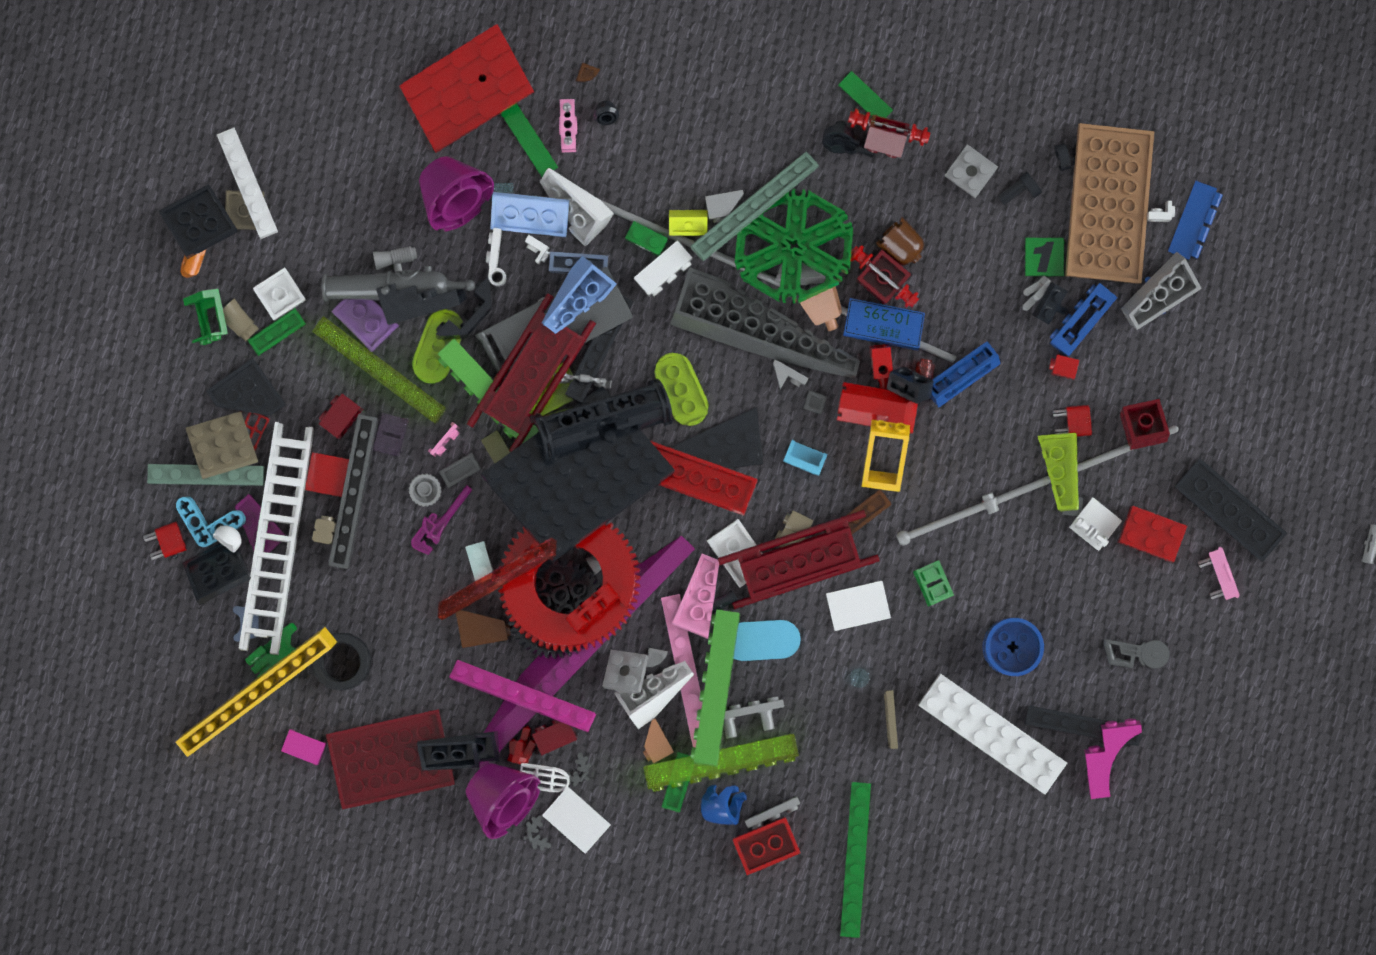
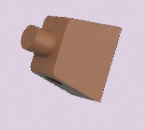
M836 286L800 302L815 325L825 322L828 331L839 327L835 318L841 315L842 308Z

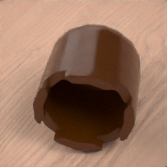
M901 217L899 219L900 223L894 222L882 234L884 236L883 240L880 241L878 239L875 244L897 263L904 266L911 262L915 264L921 259L922 255L920 253L924 248V241L913 227Z

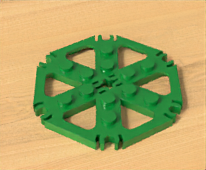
M793 189L791 197H789V191L766 210L768 211L781 204L787 205L786 229L764 217L763 212L737 234L735 252L736 269H745L743 272H740L743 281L780 302L779 299L782 295L783 303H786L788 296L793 297V303H796V296H799L798 302L800 303L839 285V282H842L843 279L838 274L841 272L848 274L852 253L853 227L851 222L843 223L848 220L845 211L809 190L806 197L804 189L800 196H796L795 189ZM810 206H817L831 215V218L806 229L807 209ZM749 234H754L771 244L749 256L744 254L745 239ZM841 237L844 239V253L841 260H837L817 248L835 238ZM795 243H797L798 248L794 247L793 249H791L790 244L794 245ZM782 263L781 284L778 289H773L757 279L759 273ZM802 263L824 275L826 278L825 282L809 290L801 289Z

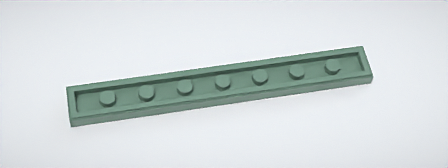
M805 152L693 243L690 248L702 261H705L815 171L819 165Z

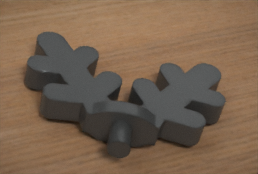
M578 753V759L575 760L576 764L581 765V767H577V770L583 771L582 776L579 777L577 772H574V776H571L570 772H567L570 779L569 785L571 782H574V787H577L578 783L584 779L586 781L590 780L587 775L592 764L588 763L586 765L589 758L587 756L584 757L582 753ZM560 778L561 781H566L565 784H567V779Z
M539 815L537 818L533 816L531 818L533 823H526L528 830H526L527 835L523 836V839H529L533 849H537V845L540 846L541 851H544V847L551 848V844L546 842L547 838L539 840L540 835L532 838V832H539L536 827L543 826V823H541L543 816Z

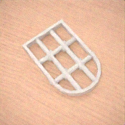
M521 763L520 771L533 774L536 777H551V781L540 780L541 784L550 785V788L538 787L540 791L561 792L568 788L570 779L564 770L556 767ZM523 767L533 768L535 771L523 770ZM538 770L552 771V773H540ZM555 772H558V773H561L562 775H554V774H555ZM554 779H567V784L556 783ZM555 785H556V786H563V787H561V788H555V789H553V786H555Z

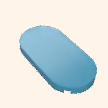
M785 620L739 623L734 659L751 661L788 658L800 646V633L794 624Z

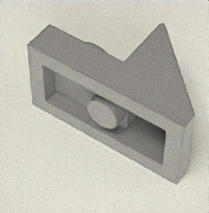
M777 360L773 362L780 389L787 377L791 378L789 382L798 387L800 385L805 386L809 378Z

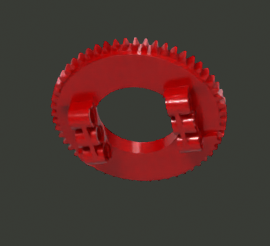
M605 523L574 546V548H580L589 552L597 559L602 569L603 583L597 592H594L591 597L570 614L558 613L547 608L537 594L535 584L537 570L550 557L524 527V534L517 532L519 539L512 538L515 544H508L511 551H504L507 558L501 559V561L505 565L499 566L503 573L498 574V577L502 579V581L498 582V585L503 588L499 589L498 592L504 594L500 597V600L506 601L502 607L504 609L509 608L505 614L507 616L512 615L509 621H516L514 627L516 629L521 627L519 632L521 634L526 632L525 638L529 639L532 637L534 644L539 640L540 647L546 643V649L548 650L553 645L554 651H557L560 646L562 652H565L567 647L570 652H573L574 647H576L578 652H581L582 646L586 650H588L589 644L595 648L596 641L602 645L603 637L609 641V633L615 636L616 632L614 629L622 630L620 623L627 624L624 617L631 618L628 610H635L631 604L637 603L638 601L634 596L640 595L635 590L641 588V585L636 583V581L641 580V577L635 575L640 572L639 568H635L639 562L638 560H633L636 554L630 553L633 547H626L629 544L628 539L623 540L625 537L623 533L618 535V528L612 530V523L608 525Z

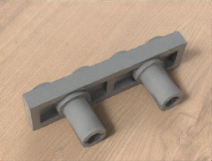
M777 696L767 698V703L760 704L759 700L748 702L749 706L741 708V704L729 706L730 710L725 712L723 726L726 739L737 737L734 719L738 716L758 713L761 716L764 731L775 729L772 711L773 709L784 707L783 699L779 700Z

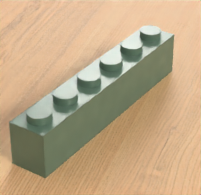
M148 464V484L265 486L266 467L245 466L202 479L198 465Z

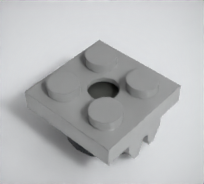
M967 144L947 171L945 177L976 198L998 166Z
M611 650L602 687L619 693L640 694L649 657L645 654Z

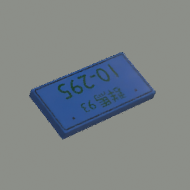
M850 298L843 336L918 351L925 313Z

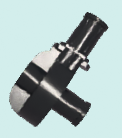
M837 121L835 125L827 127L823 132L822 144L830 152L837 154L848 153L851 155L861 153L870 158L875 154L864 148L865 143L861 141V136L855 135L854 131L847 127L844 121Z

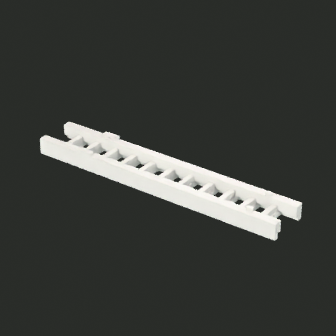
M275 422L251 568V579L249 581L239 643L240 650L248 651L251 634L257 637H272L270 654L279 655L314 434L313 427H306L304 441L282 438L284 425L279 422ZM280 447L302 449L301 460L279 457ZM277 466L299 468L298 478L276 476ZM280 484L296 487L295 497L273 494L274 485ZM271 504L293 505L292 517L270 514ZM268 522L290 524L289 536L268 534ZM265 541L287 542L286 555L264 552ZM263 558L284 561L283 574L261 571ZM259 578L281 580L280 593L258 590ZM256 597L278 599L277 611L255 609ZM253 616L275 618L274 630L252 628Z

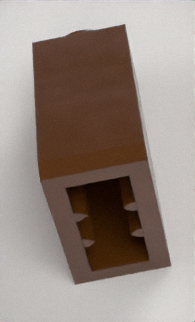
M455 610L462 648L509 640L508 636L511 635V629L504 620L463 610Z

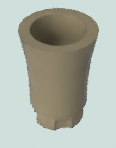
M235 298L223 308L226 325L239 337L241 336L244 341H247L259 329L240 307Z

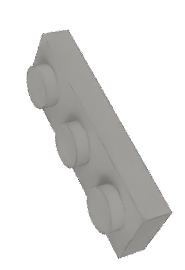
M797 796L746 819L745 823L748 828L756 829L763 825L762 821L770 819V821L781 817L780 813L786 810L788 813L797 810V805L800 804Z

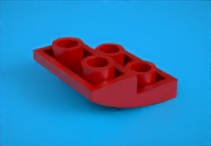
M312 452L305 490L342 497L349 459Z

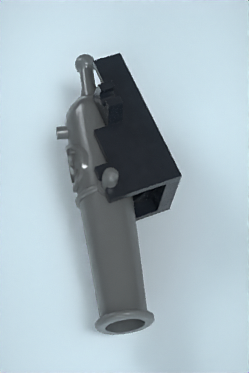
M427 265L424 266L425 271L403 270L395 271V273L388 271V273L342 276H329L325 273L322 277L321 289L325 302H328L329 299L380 300L387 324L391 325L460 305L467 299L465 289L472 291L475 288V283L473 280H466L465 282L449 281L442 273L431 271V266Z

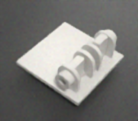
M1092 497L1069 528L1099 551L1102 546L1105 547L1109 543L1108 538L1122 520Z

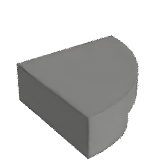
M649 648L647 667H654L660 664L666 658L668 651Z

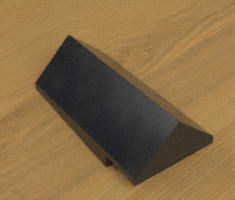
M498 731L417 741L422 771L479 768L480 762L499 761Z

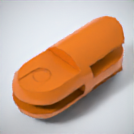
M206 250L189 259L184 255L180 270L182 276L190 278L199 273Z

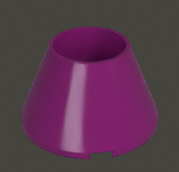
M448 156L440 157L431 162L419 177V185L429 224L437 231L438 229H443L444 232L451 231L468 223L482 211L480 207L485 200L489 202L494 190L493 179L487 173Z
M494 763L483 766L475 773L467 785L466 796L484 835L490 839L500 838L508 833L506 831L513 824L517 826L525 818L540 793L538 783L540 784L541 782L538 777Z

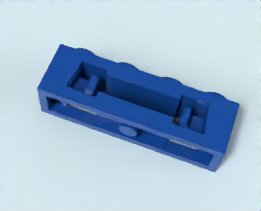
M1101 283L1097 286L1093 284L1086 292L1089 296L1085 301L1081 299L1074 307L1076 312L1072 316L1068 314L1062 321L1064 326L1061 330L1056 329L1050 336L1052 339L1050 344L1066 357L1070 356L1118 298ZM1094 297L1097 299L1092 303V306L1096 309L1105 302L1100 311L1097 310L1076 334V340L1070 345L1069 343L1075 335L1069 332L1063 338L1062 335L1066 330H1070L1088 309L1089 303Z
M985 342L933 379L931 399L938 408L1001 364L998 354L991 345Z

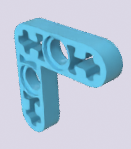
M185 496L178 499L176 503L177 511L194 540L201 547L210 546L218 541L213 537L217 524L221 523L224 526L227 525L238 529L246 521L245 514L240 510H235L208 525L193 498ZM184 502H188L187 508L183 509ZM191 511L195 512L193 514H190L188 517L186 516V514L190 513ZM194 516L200 520L198 527H194L191 524V519ZM234 516H239L238 522L229 525L228 521L233 520ZM204 527V530H201V532L196 533V530L202 529ZM203 535H208L207 542H202Z

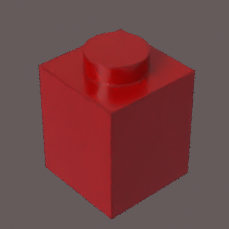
M1056 355L1055 359L1051 358L1049 369L1052 370V375L1074 380L1080 360Z

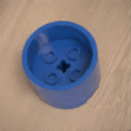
M1007 618L996 622L988 629L983 639L982 650L985 660L996 672L1007 676H1022L1034 670L1040 663L1044 653V642L1039 630L1029 621L1020 618ZM1011 641H1013L1014 645H1017V649H1014L1013 653H1011L1010 649H1007V645H1011Z

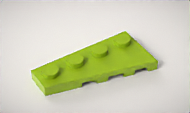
M1067 433L1038 436L1058 510H1079L1077 434Z

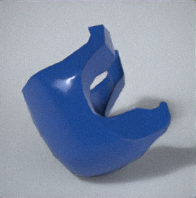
M709 786L701 800L703 818L706 821L717 824H738L742 803L744 800H747L746 794L744 792L735 794L731 805L728 807L731 793L739 792V788L737 786L726 787L718 796L715 789L717 786Z

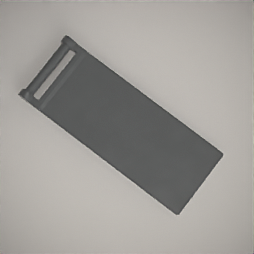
M608 267L600 269L614 281ZM616 284L604 300L600 303L598 301L589 307L590 310L586 313H580L566 327L581 335L589 320L597 323L585 341L587 342L633 318V315ZM556 292V293H554V294L552 295L554 298L552 299L551 303L549 304V306H548V308L546 309V311L544 312V314H546V313L548 312V310H549V308H550L552 302L554 301V299H555V297H556V295H557L558 292ZM543 300L475 335L477 340H480L497 374L502 365L486 336L492 335L506 361ZM531 333L530 337L528 338V340L526 341L525 345H524L523 348L521 349V351H520V353L518 354L517 358L515 359V361L513 362L512 366L510 367V370L512 369L513 365H514L515 362L517 361L518 357L520 356L521 352H522L523 349L525 348L526 344H527L528 341L530 340V338H531V336L533 335V333ZM507 374L505 375L504 379L502 380L501 385H502V383L504 382L505 378L507 377Z

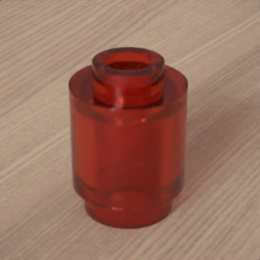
M921 358L920 362L916 361L915 372L932 380L935 369L932 360Z

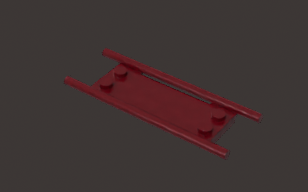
M548 293L467 422V425L473 428L482 412L517 432L519 435L509 449L511 452L523 443L535 424L531 423L530 415L541 414L597 324L589 320L581 335L567 327L555 334L542 324L546 315L544 312L554 298ZM531 333H533V335L531 336L530 340H529L528 343L526 344L525 348H524L523 351L521 352V354H520V356L518 357L517 361H516L515 364L513 365L512 369L510 370V372L508 373V375H507V377L505 378L504 382L502 383V385L500 386L499 390H498L497 393H496L495 391L497 390V388L499 387L500 383H501L502 380L504 379L505 375L507 374L508 370L510 369V367L512 366L513 362H514L515 359L517 358L518 354L520 353L521 349L523 348V346L525 345L526 341H527L528 338L530 337ZM565 355H568V356L566 357L565 361L563 362V364L561 365L560 369H559L558 372L556 373L555 377L553 378L552 382H551L550 385L548 386L547 390H546L545 393L543 394V396H542V398L540 399L539 403H538L537 406L535 407L534 411L532 412V414H530L532 408L534 407V405L536 404L537 400H538L539 397L541 396L542 392L544 391L545 387L547 386V384L549 383L550 379H551L552 376L554 375L555 371L557 370L558 366H559L560 363L562 362L563 358L565 357Z
M861 510L719 557V565L735 560L739 561L750 597L733 602L734 610L879 562L878 554L859 559L848 524L849 522L866 517L865 511ZM825 530H826V533H823V534H820V535H817V536H814V537H811V538H808V539H805V540H802V541H799V542H796V543H793V544H790V545H787V546H784V547H781V548H778V549H775V550H772V551H769V552H766V553H763V554L760 553V552H762V551H765V550H768V549H771V548H774V547H777V546H780V545H783V544H786V543H789V542H792V541H795V540H798V539H801V538H804V537H807V536H810V535H813V534H816V533H819V532H822V531H825Z

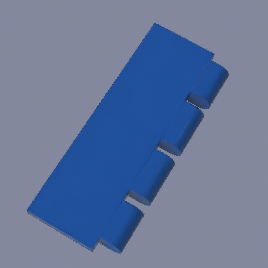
M1195 181L1168 252L1173 254L1178 252L1188 260L1190 257L1198 259L1203 246L1196 244V242L1204 243L1210 230L1208 227L1203 226V224L1211 225L1217 212L1211 209L1210 206L1218 208L1223 196L1216 192L1217 188Z

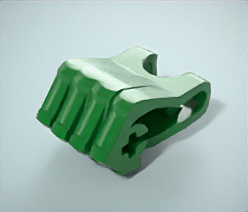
M290 623L282 630L279 655L270 654L271 639L267 644L260 646L245 659L250 666L254 665L251 670L255 674L260 672L257 677L261 676L296 649L290 644L291 635L297 630V626L294 623Z

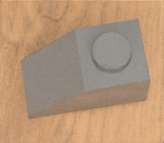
M743 190L705 196L709 221L713 220L714 223H719L728 216L743 197Z

